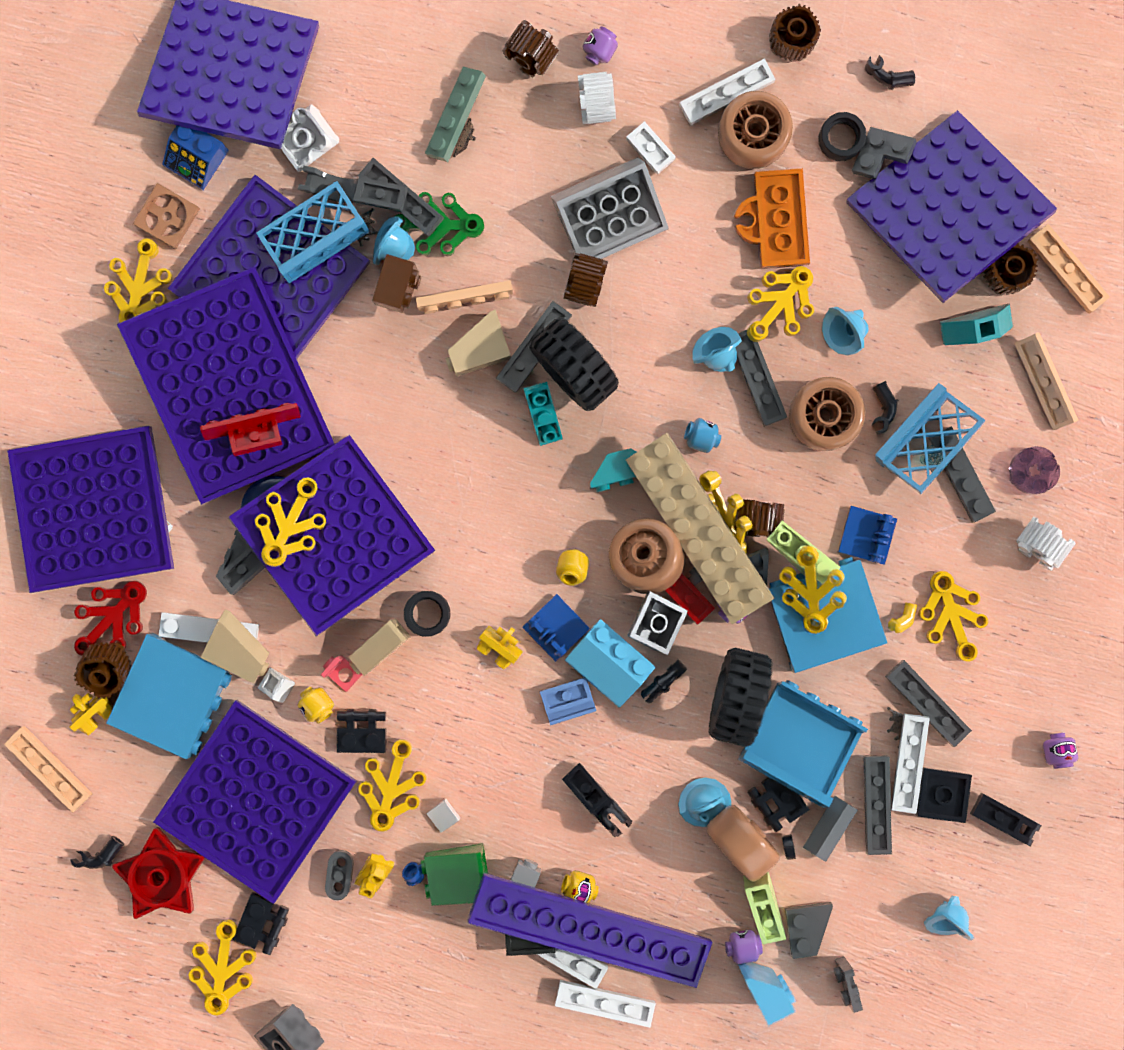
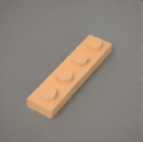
M1049 224L1027 240L1088 314L1110 298Z
M511 280L418 297L416 298V303L420 312L424 311V314L438 312V308L442 307L457 309L462 307L464 303L471 302V305H479L485 303V299L495 298V301L505 300L509 298V295L513 294Z
M1038 332L1014 343L1053 431L1078 421L1040 333Z
M22 726L4 744L72 813L92 795L25 726Z

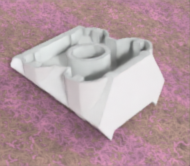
M311 104L307 108H297L292 113V119L289 121L281 150L295 169L300 172L303 169V165H310L338 144L339 137L328 125L320 111Z

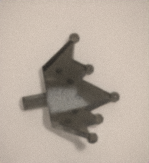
M468 118L467 123L464 125L456 143L453 157L467 149L469 140H476L475 136H471L475 130L471 118Z
M373 208L360 215L370 231L357 240L361 247H363V240H370L366 235H378V231H375L370 225L375 223V220L370 218L374 211Z
M888 707L887 709L893 714L889 720L894 721V723L887 732L897 733V736L894 738L897 741L901 737L904 715Z

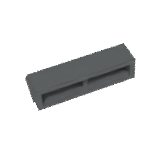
M834 796L830 807H827L803 848L826 862L858 810L839 797Z

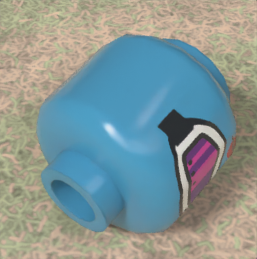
M698 418L694 422H689L685 430L684 439L687 440L688 447L708 453L713 447L717 448L719 446L722 435L718 434L719 428L717 424Z

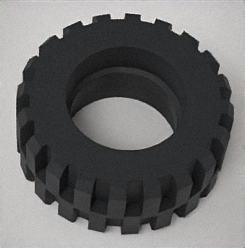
M554 319L531 340L530 349L538 362L560 388L585 411H592L597 408L618 388L619 380L607 361L604 360L603 356L594 348L591 342L566 319Z
M736 647L727 651L718 677L710 713L709 735L713 739L743 747L754 743L761 727L771 685L772 660L767 655Z

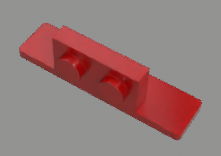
M284 403L277 408L269 410L260 409L244 416L235 415L223 421H210L206 425L200 426V431L205 440L229 435L232 453L234 456H239L282 445L277 423L297 419L301 415L297 403Z

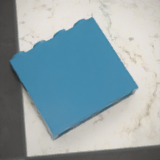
M849 557L838 561L841 567L839 570L844 573V580L840 586L834 587L819 601V607L821 610L830 602L832 594L836 591L843 592L847 600L842 608H837L827 617L828 625L820 633L814 634L807 631L803 622L804 617L793 607L783 602L782 595L789 588L793 589L790 585L783 583L781 580L769 583L770 588L768 589L774 596L771 604L790 660L788 663L791 672L804 671L888 643L861 560L853 561V558ZM802 573L796 574V578L806 586V577ZM833 576L835 580H839L837 576ZM798 593V600L809 608L808 601ZM787 595L788 598L794 599L791 595ZM835 598L836 601L842 602L841 599Z
M154 633L146 634L106 724L184 759H188L198 754L202 746L200 738L203 732L207 733L212 723V719L209 718L213 710L216 711L222 701L220 694L223 688L226 689L232 675H230L229 671L200 658V656L162 640V637H158L159 635Z
M788 680L786 682L781 681L775 686L766 704L761 727L754 743L743 748L738 760L820 807H830L833 801L831 795L862 733H866L868 729L862 726L863 722L852 716L848 718L840 714L841 710L831 704L826 706L819 702L820 698L810 692L805 694L798 690L799 686Z

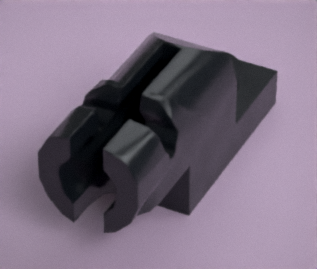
M578 763L562 778L564 783L587 810L600 821L612 836L619 837L623 833L610 821L611 816L609 814H614L622 824H625L628 828L632 824L631 818L581 763Z

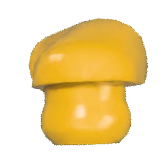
M905 602L903 615L898 619H890L888 629L895 631V633H902L911 627L914 623L917 605Z

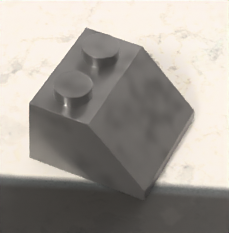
M647 591L627 636L653 650L668 655L688 610L651 591Z
M294 1004L281 1011L254 1035L265 1050H317L325 1042L319 1030L311 1026L306 1020L303 1011Z

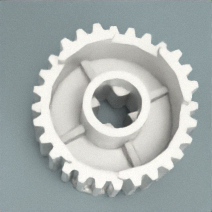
M599 72L578 75L581 109H585L581 110L583 124L611 122L612 119H616L612 74Z
M1034 516L1016 540L1019 547L1018 551L1029 558L1032 555L1040 560L1039 564L1050 571L1054 567H1060L1076 543L1072 539L1066 541L1062 538V531L1048 522H1045L1044 525L1040 524L1038 518Z

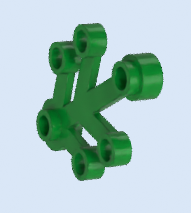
M422 192L419 194L420 198L429 197L428 204L444 217L443 221L426 240L422 239L417 242L416 249L420 255H428L431 252V248L450 230H457L459 232L450 241L445 240L441 243L440 250L445 256L453 255L455 249L467 237L476 238L483 233V219L477 214H468L457 203L454 194L445 193L442 197V203L445 208L451 209L460 220H450L433 202L430 193ZM448 197L453 198V199H454L453 203H452V204H446V203H445L446 198H448ZM403 214L395 215L405 221V224L400 228L407 233L410 229H419ZM475 222L477 226L474 229H470L468 224ZM427 244L428 249L421 251L419 249L420 245ZM445 245H451L452 250L450 252L443 250Z

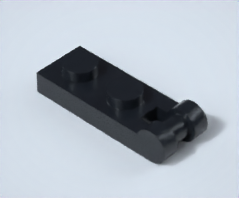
M980 793L970 812L971 815L1030 847L1034 842L1032 838L1035 832H1039L1042 826L983 793ZM1022 825H1027L1024 833H1019Z

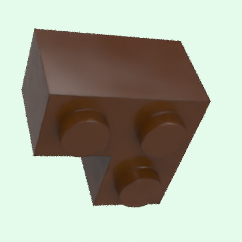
M386 254L372 299L376 306L403 313L404 308L409 307L414 289L418 290L421 282V276L415 262Z

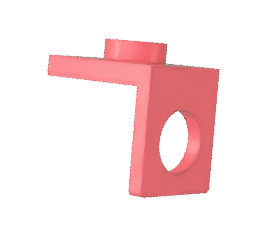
M340 655L336 658L332 656L323 665L325 670L321 676L323 678L329 676L347 692L362 676V673L358 675L350 666V662ZM343 668L350 669L353 674L351 681H341L339 678L340 670Z

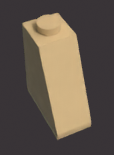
M496 310L488 313L448 350L450 357L446 358V362L450 372L455 371L456 376H461L510 360L511 355Z
M225 609L200 658L253 684L258 675L263 677L269 666V663L265 662L269 652L230 611Z
M392 619L348 657L352 661L349 664L358 675L362 673L365 676L411 638V636L397 619Z

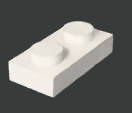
M645 121L626 137L630 145L657 175L676 158Z

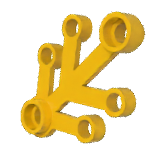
M142 239L137 245L140 257L134 281L126 270V264L123 260L113 258L109 263L110 269L118 274L131 295L128 305L121 295V288L117 283L109 281L104 285L105 293L113 298L120 309L119 323L126 321L128 314L132 313L135 317L167 303L166 295L157 291L151 295L150 301L139 306L143 296L162 284L170 283L173 278L172 273L168 269L161 268L157 271L154 278L145 283L150 259L155 258L159 252L158 245L151 239ZM150 244V249L146 252L143 251V246ZM117 262H121L120 269L115 270L114 265ZM167 272V279L161 280V274ZM115 285L116 290L110 293L109 287ZM161 295L163 297L162 302L156 303V297Z
M798 266L790 274H776L773 271H769L763 275L762 284L765 287L770 288L775 284H790L785 291L762 292L760 289H753L749 292L747 300L752 305H757L760 302H775L761 321H756L748 327L747 335L751 341L760 342L767 337L769 325L782 309H784L785 317L784 333L787 336H794L800 331V325L795 321L793 296L797 291L800 302L798 315L803 319L813 315L814 307L809 303L808 288L813 283V274L807 267ZM799 274L805 277V281L799 279ZM767 276L772 277L773 283L767 281ZM753 293H755V294L758 295V297H759V300H758V301H756V300L753 299V297H752V294H753ZM803 307L808 308L809 314L803 312ZM789 325L795 327V332L789 330ZM756 327H760L763 333H757Z
M707 471L699 476L700 484L706 492L712 491V494L709 493L707 495L746 553L747 545L744 537L746 531L752 528L750 519L747 516L737 519V530L735 531L734 529L737 509L744 504L742 497L737 493L727 498L728 507L726 508L719 490V484L722 482L719 473Z
M303 478L299 481L297 485L299 495L287 518H285L281 507L280 495L276 492L267 495L266 504L272 509L280 531L276 540H274L269 528L270 518L265 514H260L255 519V525L260 529L265 542V546L262 549V559L269 566H280L286 560L287 555L301 550L311 551L315 547V539L309 535L304 536L301 541L285 545L289 536L313 528L320 530L325 527L326 518L322 514H315L311 519L296 523L307 499L314 497L317 492V484L311 478ZM304 486H310L312 491L310 493H304L302 488ZM277 497L278 503L271 504L269 498ZM260 518H265L267 520V524L265 526H260L258 524V520ZM321 518L323 524L320 526L315 525L314 519ZM306 539L311 540L312 546L305 547L303 541ZM271 551H277L279 553L278 558L272 559L269 556Z
M804 546L797 554V562L805 568L806 586L796 578V572L791 567L783 568L779 578L783 583L793 588H789L782 595L783 602L793 607L804 617L803 622L807 631L816 634L826 629L828 625L827 617L837 608H842L847 600L843 592L836 591L832 594L830 602L821 610L819 607V601L834 587L842 584L844 573L838 569L832 570L827 580L817 588L815 564L819 554L813 546ZM784 573L790 574L791 578L786 577ZM832 576H837L839 580H835ZM798 593L808 601L809 608L798 600ZM787 595H791L794 599L788 598ZM835 598L841 599L842 602L836 601Z
M938 571L930 578L932 593L926 605L920 608L918 613L922 620H932L935 616L934 609L942 597L944 607L934 628L927 632V640L934 644L940 643L943 639L942 633L950 620L958 643L956 648L957 657L962 661H973L977 657L978 650L973 643L968 642L960 617L971 621L976 628L986 627L988 625V618L984 614H977L954 603L952 594L964 598L965 603L968 605H977L980 602V595L976 591H968L956 585L950 573ZM941 578L945 581V586L942 588L938 586V580ZM970 594H974L976 597L973 603L968 599ZM925 609H928L930 611V616L928 618H925L923 616V611ZM979 616L984 620L982 625H978L976 622ZM933 632L938 633V639L936 641H933L931 639V634ZM964 647L969 649V653L966 656L962 654Z
M405 739L397 740L392 746V754L395 758L388 783L380 770V761L377 758H370L365 763L366 771L371 773L384 796L382 804L380 805L374 796V786L371 782L364 781L358 787L359 794L364 796L372 810L370 823L375 830L380 832L389 830L394 824L395 817L408 810L416 809L420 804V798L415 794H410L405 799V802L391 808L393 799L415 786L424 785L427 780V776L423 771H416L410 779L397 785L404 759L412 752L411 743ZM404 744L407 747V751L405 753L399 752V745ZM370 761L376 762L377 768L375 770L369 768L368 764ZM418 774L423 776V782L421 783L415 781V776ZM363 785H368L370 787L369 793H364L362 791ZM415 798L417 804L410 806L408 799ZM379 815H385L387 821L381 823L378 820Z
M224 920L216 928V936L220 939L217 964L209 955V948L205 942H198L192 948L193 956L199 958L215 980L214 988H212L204 978L205 970L201 966L193 967L188 975L190 981L196 983L205 995L204 1006L211 1015L223 1014L229 1006V999L242 989H248L253 982L251 974L242 973L238 977L237 982L224 991L225 981L245 965L252 964L256 959V952L248 948L242 952L236 961L227 967L231 939L235 936L237 925L232 920ZM224 926H230L232 932L226 933L224 931ZM198 946L204 949L203 954L197 952ZM245 953H250L252 960H246L244 957ZM193 971L200 972V978H195ZM241 978H247L249 983L247 985L242 984ZM215 998L221 1001L220 1006L214 1004L213 1000Z

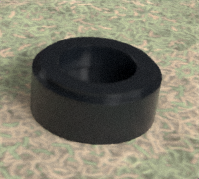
M792 834L784 835L782 841L785 857L787 860L796 859Z

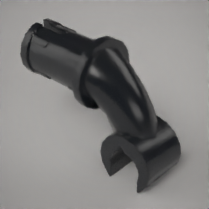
M880 55L876 60V65L872 64L871 56L869 57L865 65V71L869 75L874 76L879 83L888 87L889 90H893L894 87L914 86L915 72L913 70L895 73L892 70L886 72L882 68L884 60Z
M886 381L872 388L883 406L881 409L884 410L882 416L875 418L872 425L876 422L883 423V429L877 431L876 434H882L887 431L890 423L894 420L897 403L899 402V399H895Z
M679 659L666 669L667 672L661 676H656L654 682L641 691L643 699L649 695V698L645 700L647 703H652L662 693H667L670 690L671 684L687 670Z
M111 836L100 853L97 852L95 856H91L88 851H76L82 856L83 861L79 862L76 858L70 859L71 864L76 868L85 867L89 869H98L107 865L111 866L113 858L125 844L116 836Z

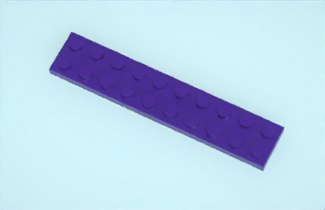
M483 873L467 919L469 924L694 988L698 986L713 943L709 938L487 873Z

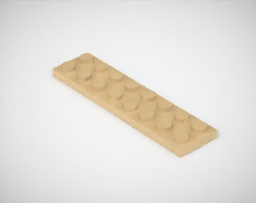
M665 433L626 459L667 525L677 535L683 550L731 624L736 623L774 599V596L668 433Z

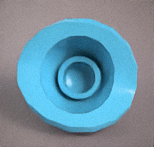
M396 216L390 217L380 228L374 244L373 264L379 265L381 260H385L386 254L409 260L414 255L415 245L413 239L406 231L400 228L403 221L401 218Z
M831 307L827 311L822 325L823 336L828 346L838 354L848 356L856 354L864 348V338L868 333V324L863 319L864 313L862 310L844 311L839 307Z
M718 327L703 334L693 348L694 364L703 362L714 371H733L737 361L735 347L742 341L738 332L730 327Z
M706 777L695 779L687 784L681 792L678 803L679 813L686 822L694 826L707 827L708 823L715 816L731 805V797L726 787L716 779Z
M952 896L948 902L943 901V904L936 908L935 913L924 921L926 929L931 933L939 935L959 934L969 941L974 939V936L969 932L967 911L960 905V900L957 896Z

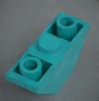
M1007 303L940 321L943 345L978 344L1002 337L1013 328L1010 304Z
M548 382L523 388L540 446L562 440L563 437Z
M629 448L607 454L590 482V489L596 488V492L611 489V484L619 483L620 487L633 484V479L637 477L626 459L637 453V451Z

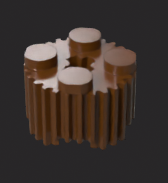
M798 4V6H792L791 9L787 7L786 10H782V13L779 12L776 15L769 34L770 48L774 54H780V58L785 57V60L789 59L790 61L792 59L802 61L807 55L811 54L820 37L821 29L820 25H818L819 20H816L817 16H813L810 7L806 8V5L802 7L801 4Z
M522 20L506 42L502 52L509 61L513 58L521 66L520 70L524 74L526 73L527 76L530 75L533 78L536 74L544 75L559 50L551 42L553 36L548 31L541 29L539 32L528 21Z
M1017 243L983 271L985 273L983 278L987 279L985 282L989 283L988 287H992L996 294L1003 295L1006 293V295L1019 292L1033 282V278L1036 277L1035 273L1038 270L1035 268L1038 267L1037 261L1039 260L1035 258L1037 254H1033V249L1024 248V244L1019 246V243Z
M575 253L563 299L596 307L608 261L582 253Z
M743 499V506L737 509L734 529L735 531L737 530L736 520L747 516L752 523V528L746 531L745 535L752 537L765 536L768 538L781 521H784V504L772 503L771 505V503L758 500Z
M100 642V644L89 645L78 662L76 672L74 673V681H77L76 685L85 687L84 690H89V693L93 692L94 696L98 699L100 697L103 699L106 697L110 698L112 693L116 694L117 691H120L131 670V660H128L129 656H126L124 646L119 643H111L109 645L108 642L105 644Z

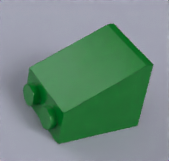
M484 843L426 852L424 860H421L422 873L424 875L427 874L428 884H425V894L427 899H431L432 906L474 902L483 873L488 874Z

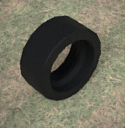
M838 112L831 115L821 127L818 135L819 146L828 158L835 161H847L854 158L864 146L866 128L862 120L856 115L849 112ZM843 123L849 125L855 131L856 141L850 149L839 150L830 144L828 134L834 125Z
M421 591L414 594L407 601L404 608V620L407 627L414 634L422 637H431L442 632L448 625L450 607L447 600L441 594L433 591ZM426 599L435 601L441 609L440 621L431 628L419 626L413 618L415 605Z

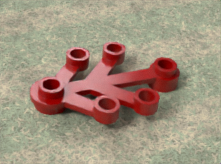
M128 582L123 589L96 587L92 590L91 597L97 602L104 601L107 598H122L116 606L89 607L88 605H78L75 608L74 614L78 619H87L90 616H105L87 636L80 637L75 641L74 649L77 654L82 656L85 652L80 648L82 642L87 644V648L91 644L95 645L96 641L112 624L113 639L110 641V644L118 640L126 648L123 612L129 606L130 621L126 625V630L131 635L141 633L143 625L140 622V604L147 596L146 587L141 582ZM132 589L137 590V596L135 598L131 597L130 591ZM98 590H101L103 592V597L101 599L97 598L96 592ZM82 607L86 609L85 616L80 615ZM133 623H136L138 625V630L136 632L132 631L131 625Z

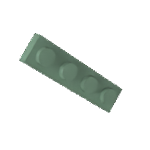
M467 67L462 68L425 154L429 157L449 162L486 78L482 71Z

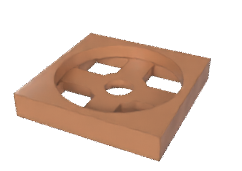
M157 183L133 224L177 249L200 208ZM161 196H170L172 198L168 206L164 208L154 203ZM181 203L184 204L186 209V221L178 218L176 213ZM149 212L158 218V223L153 230L149 228L146 221ZM166 212L171 213L172 217L169 221L163 220V214ZM174 226L180 229L173 235L162 236L167 227Z

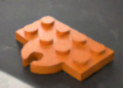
M803 168L755 172V196L749 197L740 203L734 215L735 219L748 215L752 218L753 224L749 227H744L741 224L735 225L734 228L742 240L750 244L759 245L761 268L809 265L810 255Z

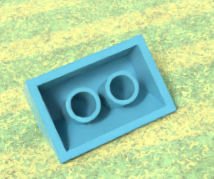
M601 619L594 624L564 660L618 708L632 696L656 668Z
M753 962L738 964L768 1026L796 1012L792 1006V1003L796 1002L782 974L777 976L772 968Z

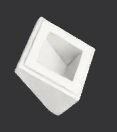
M269 668L258 689L272 700L283 703L295 682L273 668Z
M447 799L427 813L441 833L460 820V816Z

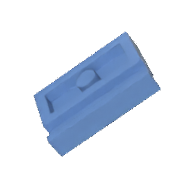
M584 677L540 691L550 726L596 711L588 682Z

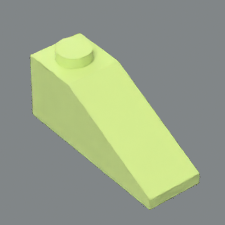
M769 872L757 881H750L743 875L745 892L762 944L786 940Z

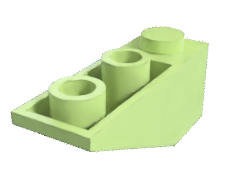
M781 521L767 541L805 576V568L798 564L797 554L804 546L816 547L785 522ZM816 548L819 554L815 564L817 586L820 587L827 580L832 570H839L841 567Z

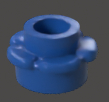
M411 862L404 867L402 877L408 886H414L423 881L424 874L422 873L421 864L418 865L415 862Z

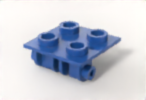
M850 506L838 552L885 565L897 518H894L892 515L879 514Z
M558 594L523 626V629L555 662L590 629Z

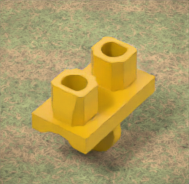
M488 626L479 637L481 640L477 650L483 655H488L493 648L500 654L495 663L502 669L507 668L511 663L514 665L523 652L516 646L519 641L512 636L515 631L513 627L506 632L501 627L496 631L491 626Z
M87 693L84 697L75 694L72 697L75 705L70 708V711L73 714H77L71 719L72 724L69 727L74 732L79 729L89 736L98 727V723L91 717L97 712L106 720L113 710L114 706L108 700V697L105 699L95 697L88 703L93 698L90 693Z
M371 854L355 879L354 884L360 886L359 894L367 898H373L375 892L379 890L393 869L394 861H386L383 855Z

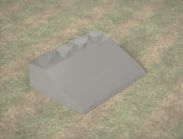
M638 157L551 196L574 252L578 254L582 253L603 259L669 229L646 164Z

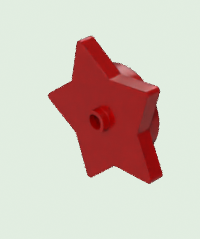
M159 827L154 828L140 854L112 865L113 870L128 884L132 893L133 918L138 919L161 907L191 914L194 911L191 880L205 860V857L196 852L177 849ZM159 872L163 874L164 879L159 877Z

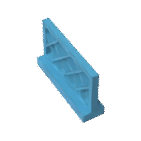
M338 181L256 232V234L276 263L283 277L288 283H291L370 231ZM338 190L340 193L339 203H327L328 196ZM313 205L321 206L318 217L307 216L308 208ZM326 207L337 209L334 220L323 218ZM342 210L350 211L355 216L348 222L339 221ZM293 218L300 219L298 231L286 229L288 221ZM305 220L317 222L314 233L303 232ZM321 223L333 225L331 233L326 236L320 235ZM273 231L280 232L277 244L268 242L265 236ZM285 233L296 235L294 246L282 245ZM301 236L313 238L311 246L306 249L299 248ZM281 249L292 251L291 258L282 264L279 260Z
M938 383L875 454L876 462L882 467L888 468L909 486L922 494L985 423V419L948 393L947 388ZM947 400L955 405V414L941 415V406ZM971 417L977 423L972 428L961 429L960 418ZM957 418L958 430L943 431V419ZM939 420V432L925 433V424L928 421ZM958 434L959 443L955 447H945L944 436ZM941 436L942 448L927 449L926 437ZM923 438L924 450L909 451V442L912 439ZM942 452L943 461L939 465L929 466L928 454ZM925 454L926 466L911 467L910 455ZM907 456L908 468L898 469L891 463L896 457ZM926 470L927 479L921 486L912 480V472Z

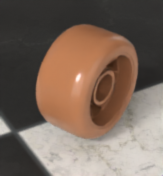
M749 91L737 96L727 105L719 123L718 139L722 151L729 160L744 168L759 169L773 164L783 155L792 137L793 122L790 111L782 100L765 91ZM756 129L760 135L754 136L748 130Z
M821 377L807 383L796 393L789 409V422L794 435L805 446L818 451H832L849 444L857 437L865 420V406L859 392L849 382L836 377ZM821 409L829 411V421L821 419L819 415Z
M642 518L625 524L615 534L609 548V563L616 578L630 590L641 594H647V591L656 594L665 591L678 580L684 568L685 553L677 535L669 526L655 519ZM646 550H650L649 557L640 560L641 554Z
M736 805L727 806L708 823L706 827L708 835L748 880H759L779 861L780 855L767 840L765 833Z

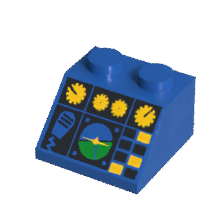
M176 125L168 138L162 165L204 191L229 150L223 142L207 132Z

